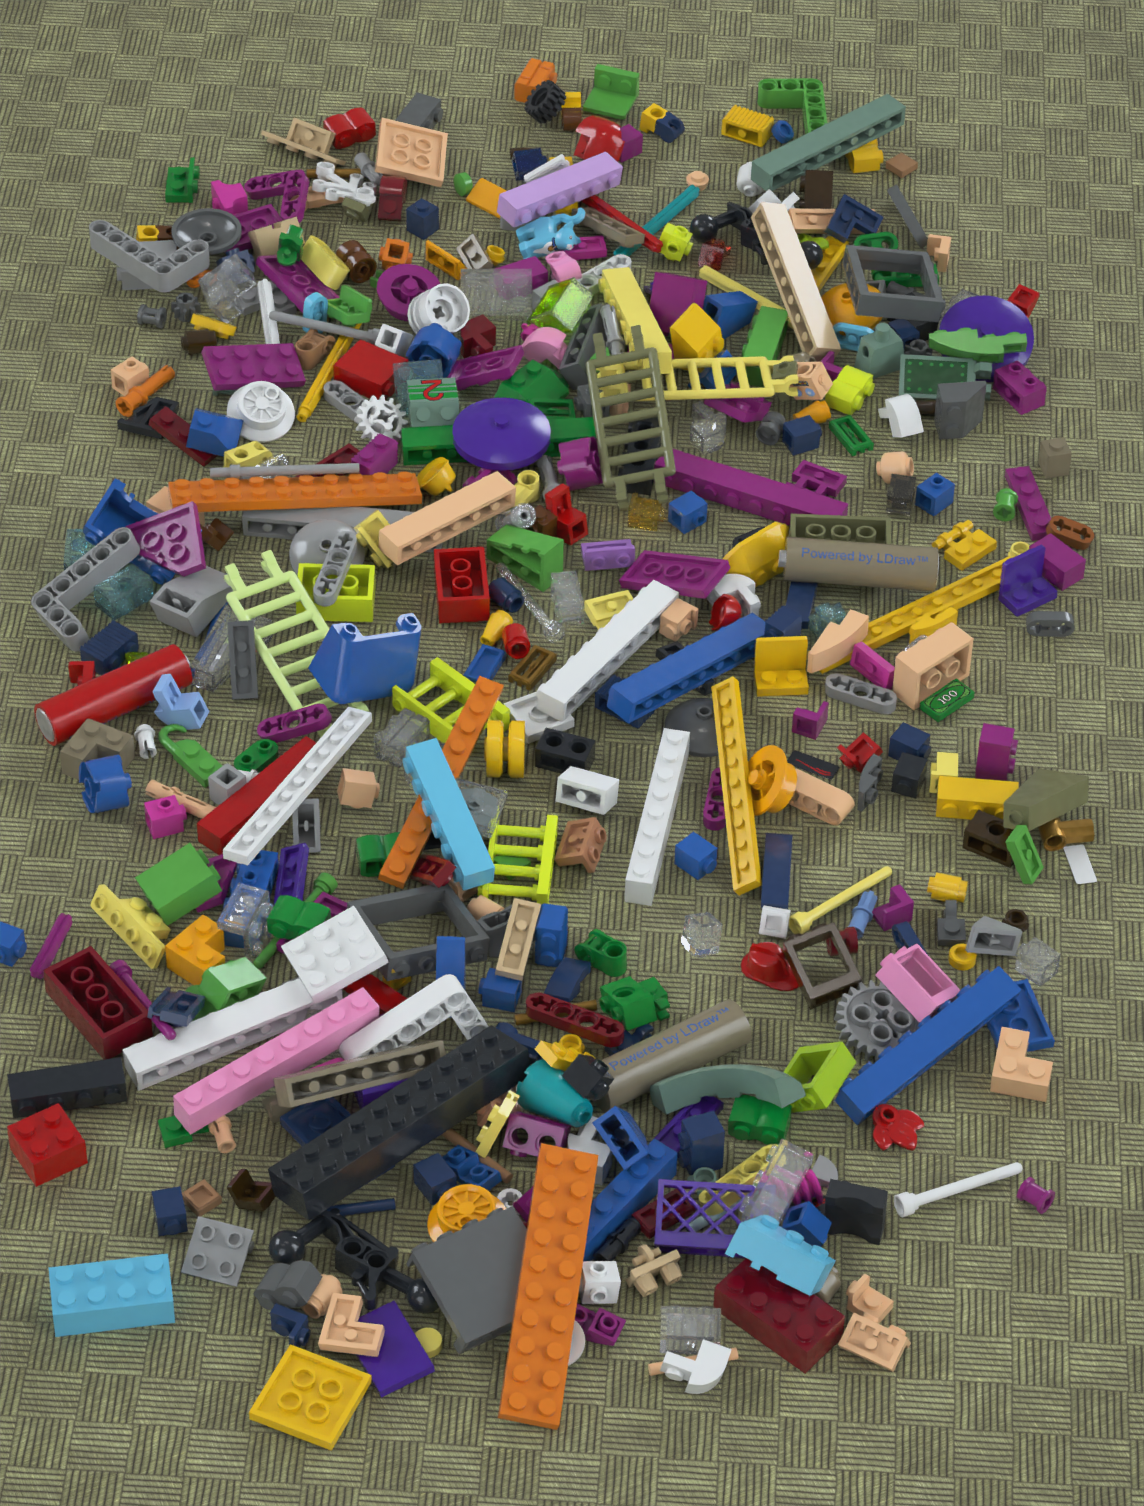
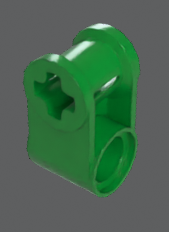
M593 929L583 943L575 946L574 951L579 960L591 962L592 967L604 972L608 976L619 977L627 971L626 945L606 935L601 930Z

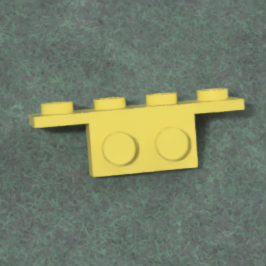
M105 884L99 885L90 904L91 908L151 969H157L165 952V945L159 939H167L171 929L163 922L159 915L155 914L147 906L143 899L138 897L119 899Z

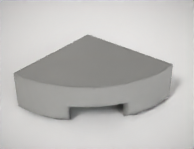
M819 1155L812 1171L815 1173L820 1186L828 1188L830 1179L838 1180V1172L835 1165L828 1158Z

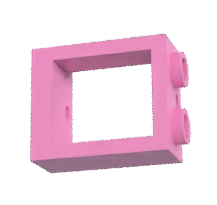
M918 944L908 949L904 946L895 954L890 953L880 963L882 968L877 972V978L919 1023L928 1015L932 1018L937 1015V1009L947 1000L953 1002L957 999L956 995L960 989Z

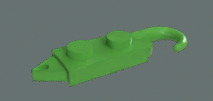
M170 724L163 727L158 734V740L161 745L204 788L208 787V777L221 768L222 765L195 740L185 739L174 743L168 737V734L172 731L186 733L187 729L182 725Z

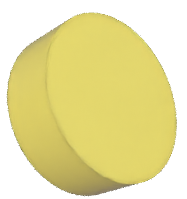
M422 1328L415 1332L429 1358L435 1357L441 1352L442 1336L436 1329Z

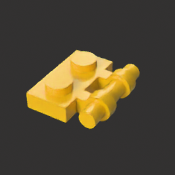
M970 520L957 523L953 526V530L948 533L943 532L937 536V540L932 542V547L938 548V550L941 548L945 549L944 559L961 571L997 547V541L982 530L978 529L971 533L969 530L973 528V523ZM957 538L961 540L958 543L954 542Z

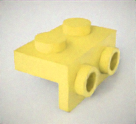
M376 510L355 526L354 530L357 532L356 537L362 547L367 546L372 552L370 557L378 567L383 566L388 569L392 566L391 563L393 561L378 547L379 530L390 524L381 512Z

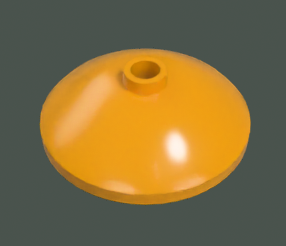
M847 283L831 288L821 297L833 326L836 323L843 322L873 329L883 318L856 315ZM867 284L869 292L881 293L877 288ZM839 331L841 335H846L845 332Z

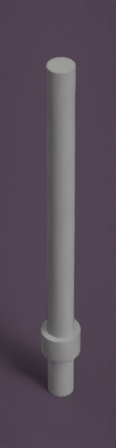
M359 463L240 467V464L230 465V467L210 468V478L234 477L237 479L251 476L359 473Z

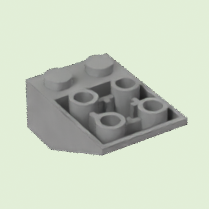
M206 566V569L185 577L179 576L165 583L149 601L158 621L197 637L225 605L227 594L233 592L231 586L224 580V575L227 574Z

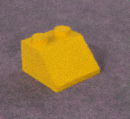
M692 303L670 327L674 359L714 358L724 348L721 328L698 304ZM697 368L699 373H701L705 369Z

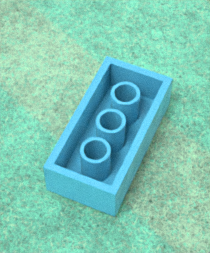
M168 1254L49 1267L55 1337L175 1323Z

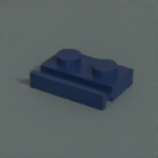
M166 987L149 1006L148 1018L156 1015L160 1016V1021L168 1022L173 1027H187L204 1007L206 996L182 990L174 993L171 992L170 987Z

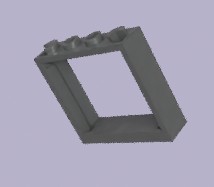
M846 245L842 268L856 315L939 322L941 312L945 310L946 301L942 298V288L938 285V276L934 273V263L931 262L928 252ZM862 269L919 274L926 297L869 292Z
M449 884L440 888L429 885L349 901L347 903V909L352 906L356 908L386 955L389 963L378 968L386 981L436 971L437 944L393 952L374 927V925L444 911L462 936L465 937V965L487 960L490 938Z

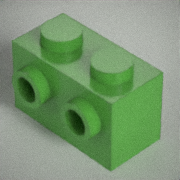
M246 957L234 961L230 960L219 966L209 967L202 975L198 991L203 996H206L207 1001L219 1011L232 1006L236 1002H242L257 996L267 977Z

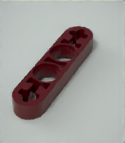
M540 992L530 994L526 998V1014L536 1021L606 1047H617L624 1041V1026L617 1020ZM559 1013L569 1014V1016L565 1018H560L556 1015ZM583 1022H591L594 1025L590 1027H583L580 1024Z

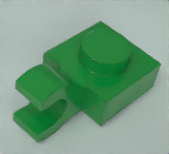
M651 977L639 982L643 988L653 995L657 1019L662 1021L669 1018L670 1014L666 1010L670 1008L668 994L657 979Z
M176 1116L158 1120L165 1148L193 1142V1134L209 1132L208 1125L190 1135Z

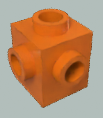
M387 238L385 247L381 246L378 260L382 261V269L387 270L395 265L411 264L413 253H410V243L400 239Z

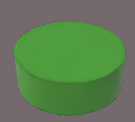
M466 172L458 173L454 176L453 182L456 192L460 196L469 195L473 189L471 177Z

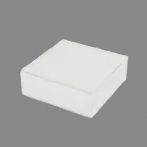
M764 905L759 934L786 939L791 910Z

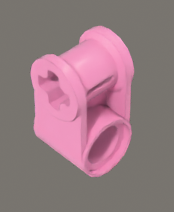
M556 251L546 256V262L550 265L552 271V280L555 279L564 286L582 278L577 261L564 251Z

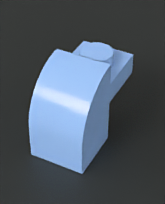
M162 674L152 691L159 703L154 711L156 716L167 725L178 724L187 730L200 729L209 713L199 692L181 693L172 675Z

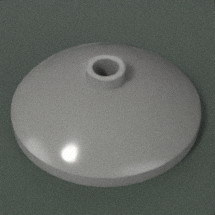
M333 519L317 520L301 528L294 536L289 550L291 567L297 577L299 563H324L330 548L325 549L322 546L325 544L331 545L337 533L350 531L356 535L357 532L348 524ZM357 541V550L351 564L363 565L365 548ZM343 558L333 559L334 562H342L345 560Z

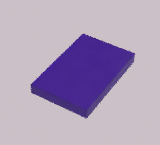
M395 1300L359 1317L358 1322L380 1324L385 1329L378 1357L355 1354L365 1372L372 1375V1383L381 1398L435 1372L433 1363Z

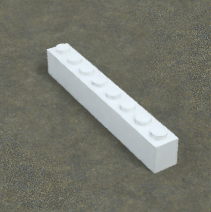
M655 580L647 587H643L632 601L629 600L622 611L614 614L604 628L601 627L589 642L587 641L583 644L581 650L575 656L572 655L561 669H557L550 680L540 685L536 693V697H538L537 709L563 722L660 628V615L679 598V592Z
M667 728L663 730L625 879V902L652 906L689 756L690 732Z
M300 978L286 982L279 987L261 992L257 996L242 1002H236L232 1006L217 1012L209 1013L205 1017L190 1022L187 1027L175 1028L176 1037L174 1040H167L162 1033H159L148 1040L132 1044L128 1048L123 1049L125 1068L138 1091L293 1028L343 999L342 989L315 1004Z

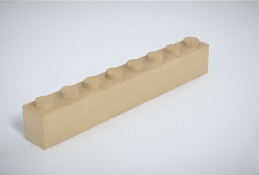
M761 202L751 216L801 350L813 356L816 362H820L829 351L835 352V359L841 350L840 343L834 332L833 325L827 314L826 307L820 296L785 204Z

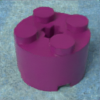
M585 437L559 444L561 460L557 461V467L560 475H565L566 484L569 486L570 492L603 483L595 437Z

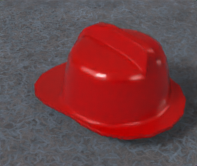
M760 942L751 945L749 953L743 957L740 964L741 971L747 978L779 991H791L799 987L784 952L778 944L774 942Z

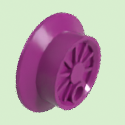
M399 264L388 268L381 274L377 282V295L390 315L402 321H409L407 313L413 298L439 285L440 282L432 272L421 266Z

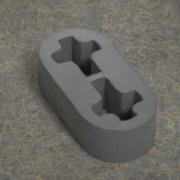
M1034 611L1026 617L1027 632L1032 636L1066 637L1075 630L1074 617L1068 612Z

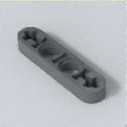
M897 184L887 189V192L921 249L927 245L928 238Z

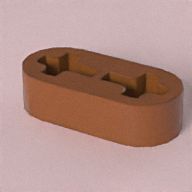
M1063 516L1052 517L1046 527L1047 535L1051 533L1064 544L1076 549H1087L1094 539V532L1090 527Z

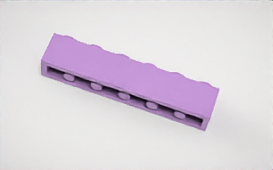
M603 152L499 194L497 213L512 227H517L620 185L623 166L607 152Z

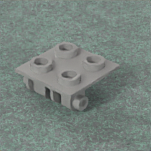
M198 1216L181 1273L237 1287L247 1253H252L254 1248V1242L251 1241L254 1230Z

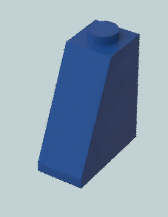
M742 291L706 295L703 310L721 328L722 338L726 339L751 322L758 301Z
M614 1106L592 1122L625 1171L649 1154L646 1136L631 1114L625 1110Z

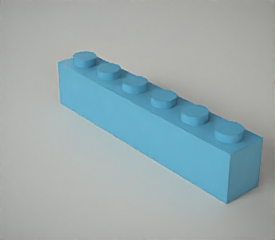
M437 738L406 746V756L402 759L405 772L407 774L411 773L414 792L416 795L421 796L423 812L426 817L430 816L432 820V832L435 838H440L444 859L449 860L457 867L452 873L454 881H459L463 891L494 882L495 866Z

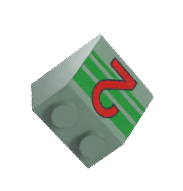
M455 378L406 380L409 427L454 424L456 417L460 413Z

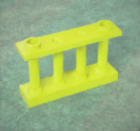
M437 657L430 662L429 679L408 693L397 685L392 687V704L398 712H402L445 744L475 684ZM435 686L445 691L444 694L426 706L416 700ZM453 699L463 704L461 708L444 719L434 713ZM497 701L488 720H501L504 724V731L509 729L510 709Z
M497 811V816L491 824L490 831L486 833V837H490L488 853L493 864L495 855L537 858V861H541V865L536 864L535 867L494 864V875L530 877L538 881V885L533 884V887L487 883L478 886L477 895H483L488 899L490 895L528 897L541 905L544 903L549 904L558 835V816L547 815L546 826L541 825V828L499 825V811ZM499 835L538 838L544 843L543 845H538V847L500 845L497 844Z

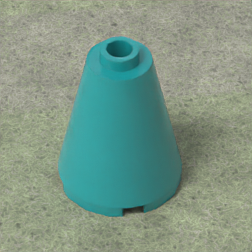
M544 1059L536 1061L524 1072L527 1074L523 1083L518 1082L516 1094L519 1095L517 1102L524 1110L573 1127H581L590 1121L593 1106L588 1099L583 1098L562 1077L565 1071L551 1067Z

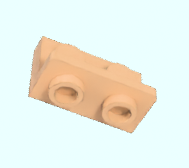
M864 1312L862 1316L853 1313L838 1343L839 1347L894 1372L904 1349L909 1348L911 1344L908 1337L905 1336L906 1332L894 1325H890L889 1328L878 1324L880 1321L878 1318Z

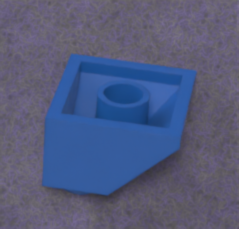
M196 408L186 447L224 457L225 451L237 447L244 420Z

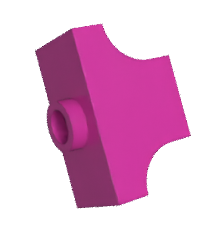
M220 180L211 182L213 209L224 210L232 215L248 211V198L241 183L229 185L222 183Z

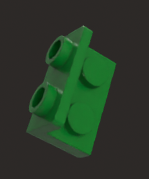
M190 157L189 167H168L165 192L166 203H193L194 194H198V180L200 179V167L195 166V157Z

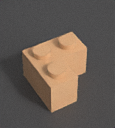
M1002 1027L992 1072L990 1092L1046 1102L1053 1062L1026 1057L1030 1032Z

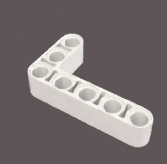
M448 974L440 977L344 1040L339 1047V1052L344 1060H349L406 1046L450 1016L467 1040L489 1026L457 977Z

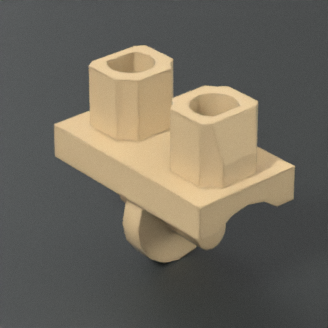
M643 1244L637 1249L639 1256L632 1259L633 1265L639 1267L632 1269L630 1277L626 1278L625 1281L629 1288L635 1285L639 1293L646 1297L658 1289L654 1276L661 1274L667 1286L681 1279L682 1273L677 1263L681 1256L676 1249L658 1257L661 1255V1250L658 1247L651 1250L646 1244Z

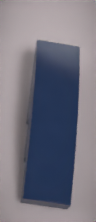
M791 581L786 607L800 614L803 617L801 619L803 621L801 628L808 629L818 583Z
M766 833L761 908L765 905L788 910L793 835Z

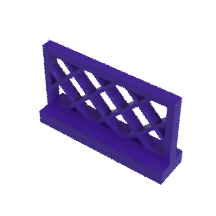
M659 1179L654 1249L658 1247L661 1253H669L677 1249L679 1254L730 1257L725 1252L734 1234H724L718 1226L729 1217L739 1226L741 1221L734 1213L745 1203L756 1214L753 1218L764 1215L767 1211L768 1215L774 1218L776 1186ZM664 1188H677L683 1197L671 1206L663 1197ZM697 1190H706L712 1196V1199L703 1207H700L691 1198ZM726 1192H735L742 1199L731 1210L720 1199ZM757 1193L769 1194V1204L761 1211L749 1201ZM688 1200L697 1212L685 1221L675 1209ZM717 1202L726 1214L714 1223L704 1211ZM664 1204L668 1210L662 1214ZM670 1213L681 1223L674 1231L661 1230L662 1220ZM700 1215L711 1225L704 1233H696L689 1226ZM684 1228H686L688 1232H681V1231H682ZM715 1230L718 1234H711V1232ZM737 1253L734 1255L737 1258H745Z

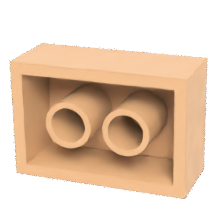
M951 622L945 627L937 629L935 633L927 638L921 639L906 651L900 652L895 659L893 692H895L897 698L915 710L920 707V702L954 679L961 681L968 677L970 674L974 638Z

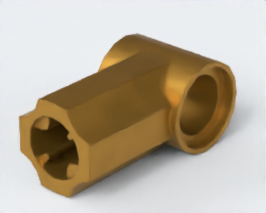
M1057 817L1038 827L1043 846L1048 851H1058L1070 843L1094 841V824L1092 819L1061 821Z

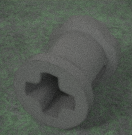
M141 304L137 314L138 324L156 325L160 329L164 327L167 318L166 308L160 307L156 309L150 308L146 304Z

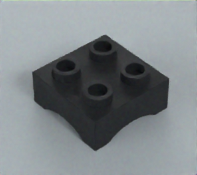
M830 1179L825 1197V1217L831 1222L828 1234H852L865 1239L871 1244L880 1245L885 1224L888 1191L876 1187L853 1184L848 1181Z

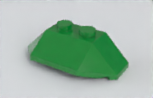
M532 359L516 371L511 378L500 384L494 398H513L526 401L528 398L564 399L569 395V387L560 372ZM535 406V407H537L538 409H549V408H552V407Z

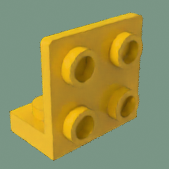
M807 636L756 639L754 682L757 697L808 695L809 686L806 673Z

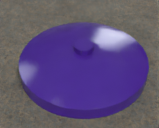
M985 295L966 298L953 305L941 321L939 330L952 332L960 328L977 329L978 338L988 334L1004 336L1010 332L1026 333V352L1005 353L1003 363H992L991 379H975V381L993 382L996 369L1015 361H1019L1025 366L1031 356L1034 344V333L1031 323L1017 306L1002 298Z
M489 398L475 402L462 410L453 424V444L457 452L468 462L485 469L505 471L528 466L540 459L550 445L551 428L547 417L537 407L518 399Z

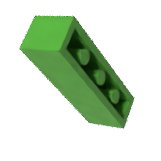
M761 306L759 314L753 317V330L749 329L748 344L743 345L742 357L763 356L768 360L778 359L788 330L789 316L786 310ZM745 367L749 385L764 387L760 367Z

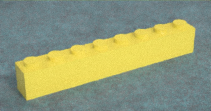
M630 267L603 269L602 278L598 280L599 291L603 293L604 302L608 303L610 308L612 305L615 307L620 334L624 335L625 345L629 346V352L635 351L631 326L640 325L645 349L654 347L657 350L661 374L671 373L672 351ZM649 359L635 360V366L639 367L640 370L650 368Z

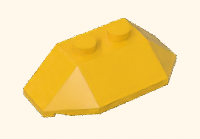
M775 521L738 543L723 558L728 560L730 569L726 574L747 576L755 582V588L764 584L775 575L781 574L784 567H778L779 550H785L786 538L789 537V526Z

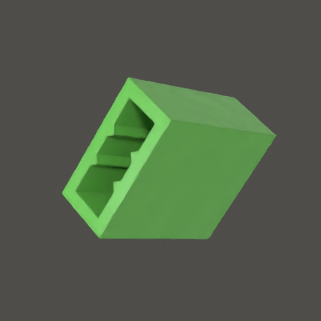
M188 843L135 877L144 895L167 926L222 892L217 882L221 879L219 873L213 865L210 867L206 865L210 862L201 849L196 851L191 843Z

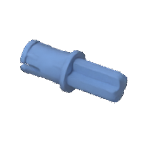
M871 890L862 893L858 905L852 910L853 917L848 927H855L858 939L863 937L868 922H871L873 919L872 912L878 898Z

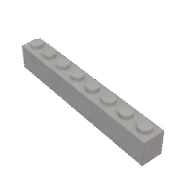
M366 507L244 510L242 515L243 535L293 540L301 528L317 520H338L354 529L355 526L376 510L381 512L390 525L414 512ZM443 543L425 552H433V549H442Z

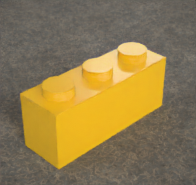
M939 776L936 817L972 820L977 811L981 810L1003 819L1004 802L1019 788V782Z

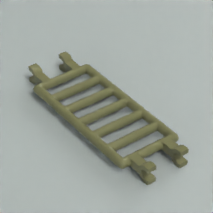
M640 325L631 326L635 351L611 356L606 355V346L602 332L592 334L596 359L586 362L602 482L605 488H616V498L619 503L620 512L630 510L626 489L627 484L654 479L659 504L669 502L665 477L672 476L676 472L658 353L654 347L645 349ZM645 358L649 359L650 368L597 378L596 368ZM652 378V388L600 398L599 388ZM655 397L656 407L603 417L602 407ZM658 417L659 427L606 437L605 427ZM661 437L662 447L613 457L608 455L607 447ZM664 457L665 467L612 477L610 467Z

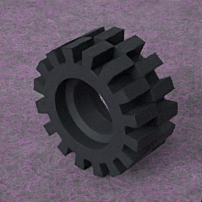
M543 81L541 86L538 84L536 90L531 91V96L528 95V101L525 102L526 107L524 109L538 123L544 124L547 120L551 121L552 116L556 117L557 111L562 110L561 106L565 104L566 93L553 81Z

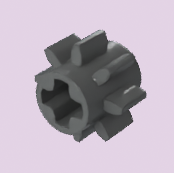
M181 293L176 296V302H171V312H174L175 319L178 318L182 322H191L193 313H201V304L198 302L197 296L194 297L191 293Z
M917 339L913 340L910 346L905 345L904 354L932 356V349L928 347L927 342Z

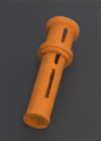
M168 365L163 366L142 385L132 387L126 396L119 397L116 400L118 411L123 416H132L135 409L146 405L148 398L175 377L173 368H168Z

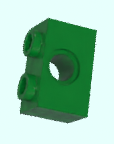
M630 976L600 986L601 997L599 998V1005L601 1010L612 1019L621 1022L625 1030L629 1031L657 1020L653 995Z

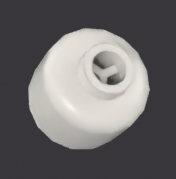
M747 162L739 168L736 183L738 190L749 197L764 192V189L751 180L752 162Z

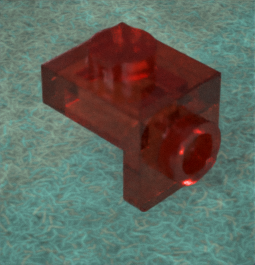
M716 238L702 243L698 266L703 267L707 265L716 271L721 270L723 257L730 255L732 246L725 245L724 240Z

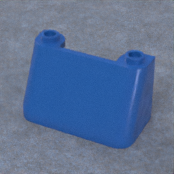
M115 478L85 524L83 533L89 543L97 545L116 529L131 525L158 513L134 500L135 494L130 493L128 496L124 492L126 484ZM137 555L129 562L149 574L150 578L160 585L171 581L176 575L175 572L140 555Z
M413 613L403 614L398 617L396 626L399 631L362 636L358 628L351 623L331 625L308 669L332 701L339 704H348L392 697V687L395 685L406 693L411 690L415 681L421 636V624Z

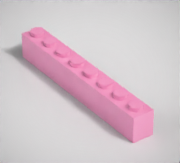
M362 987L173 1096L174 1115L191 1135L274 1087L273 1078L300 1072L338 1050L344 1040L379 1018V1005Z

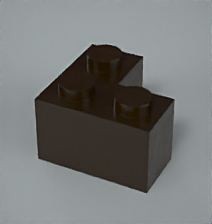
M806 170L805 176L801 175L799 192H804V199H799V209H832L833 171Z

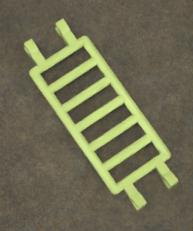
M271 550L261 554L264 559L261 562V567L268 573L270 578L247 587L234 563L225 566L227 575H224V580L233 589V592L227 594L226 600L239 621L250 620L301 601L306 609L305 612L256 629L254 626L255 648L292 710L318 703L324 704L327 708L338 705L339 703H335L327 697L303 707L297 696L321 686L314 678L291 687L285 678L307 669L315 655L279 668L273 658L324 639L329 631L328 625L294 571L283 573ZM287 582L290 583L295 591L244 610L239 602L243 598ZM312 620L318 629L271 648H267L262 640L264 637ZM362 701L348 703L349 707L369 712L368 707ZM331 723L325 729L317 731L320 738L332 726Z

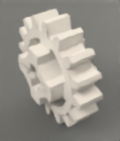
M373 395L369 401L365 399L356 411L357 416L354 422L359 423L356 431H363L361 438L368 437L369 442L380 433L399 442L401 439V428H405L408 424V421L404 420L406 412L399 411L401 404L394 405L393 398L385 401L384 395H381L379 400H377ZM370 411V417L367 419V412ZM393 424H396L395 430L392 432Z

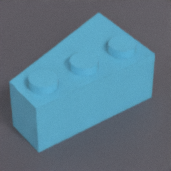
M760 1215L741 1222L725 1252L726 1255L732 1258L737 1253L751 1260L750 1267L757 1270L764 1266L777 1274V1280L809 1296L821 1290L836 1261L828 1256L829 1252L820 1246H811L803 1241L804 1237L793 1230H785L779 1226V1222L769 1215Z

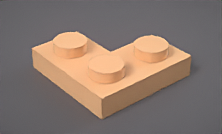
M332 1294L318 1342L320 1350L378 1357L385 1329L380 1324L358 1322L363 1306L362 1296Z

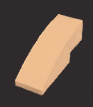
M850 609L840 625L830 622L808 653L807 672L814 673L822 670L853 651L854 644L863 641L867 636L869 616Z

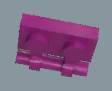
M802 460L792 473V481L796 484L786 482V484L823 496L827 494L836 498L846 485L847 476ZM806 487H809V488L814 489V490H816V491H815V492H814V491H811V490H809V489H806Z

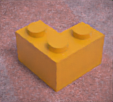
M201 915L165 945L167 968L192 985H200L202 975L209 967L225 964V956L220 954L225 950L223 927L207 916Z

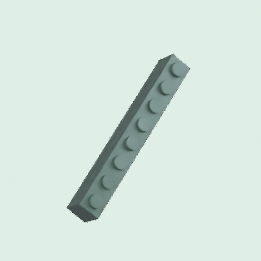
M889 94L877 98L753 160L751 180L765 191L768 189L774 191L801 177V175H805L806 170H815L904 125L906 106Z

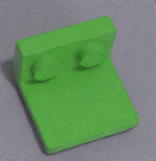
M597 64L594 73V88L583 105V111L624 120L639 95L640 73Z

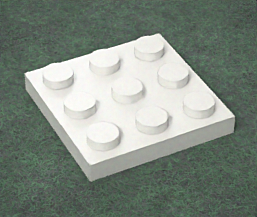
M354 906L281 946L315 1004L389 963L383 950Z

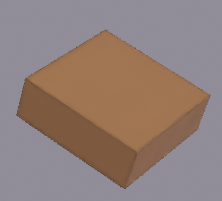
M901 152L886 161L885 168L903 178L917 169L918 162Z
M205 1179L182 1192L184 1203L197 1217H201L222 1203V1197Z

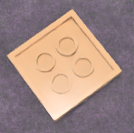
M382 118L379 126L375 172L390 176L406 177L407 180L441 187L444 180L448 133Z

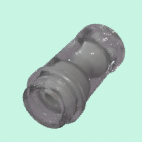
M518 504L497 516L495 521L496 529L498 531L506 524L522 529L528 528L536 520V511L529 504Z

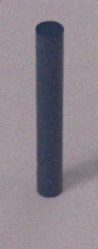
M389 1198L333 1205L326 1209L330 1211L333 1208H338L342 1216L396 1210L395 1199Z

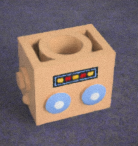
M797 362L799 382L789 386L797 387L798 396H793L794 399L822 400L833 385L823 363Z

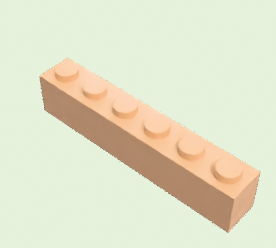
M496 471L405 516L391 525L385 526L379 530L378 548L396 565H399L515 506L516 487Z

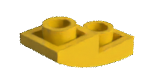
M950 606L943 613H939L934 619L925 615L921 620L914 622L909 629V647L914 646L921 639L927 638L935 633L937 629L943 628L951 622L957 626L958 611Z

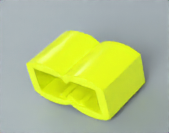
M846 365L839 373L837 379L832 382L833 385L825 395V401L828 407L852 415L856 410L859 411L861 409L864 399L867 396L870 397L875 387L873 375Z

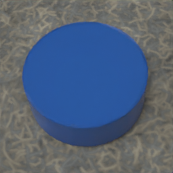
M779 120L772 126V134L779 142L788 143L794 137V131L786 121Z

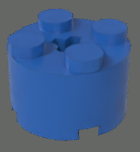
M431 323L430 326H425L417 332L406 352V357L409 360L408 366L414 374L422 379H430V377L446 378L460 355L462 343L452 333L442 328L440 324Z
M119 754L80 763L79 783H84L85 791L81 793L90 813H100L129 806L127 789L132 787L129 773H124L122 760Z

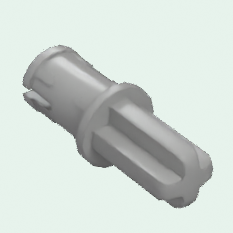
M358 153L354 158V162L361 169V174L368 178L372 184L380 185L383 174L375 172L376 162L371 161L366 153Z

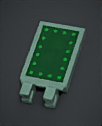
M901 354L898 396L909 394L914 401L936 400L938 384L972 382L975 379H991L992 363H976L973 358ZM986 384L985 401H990L991 384Z

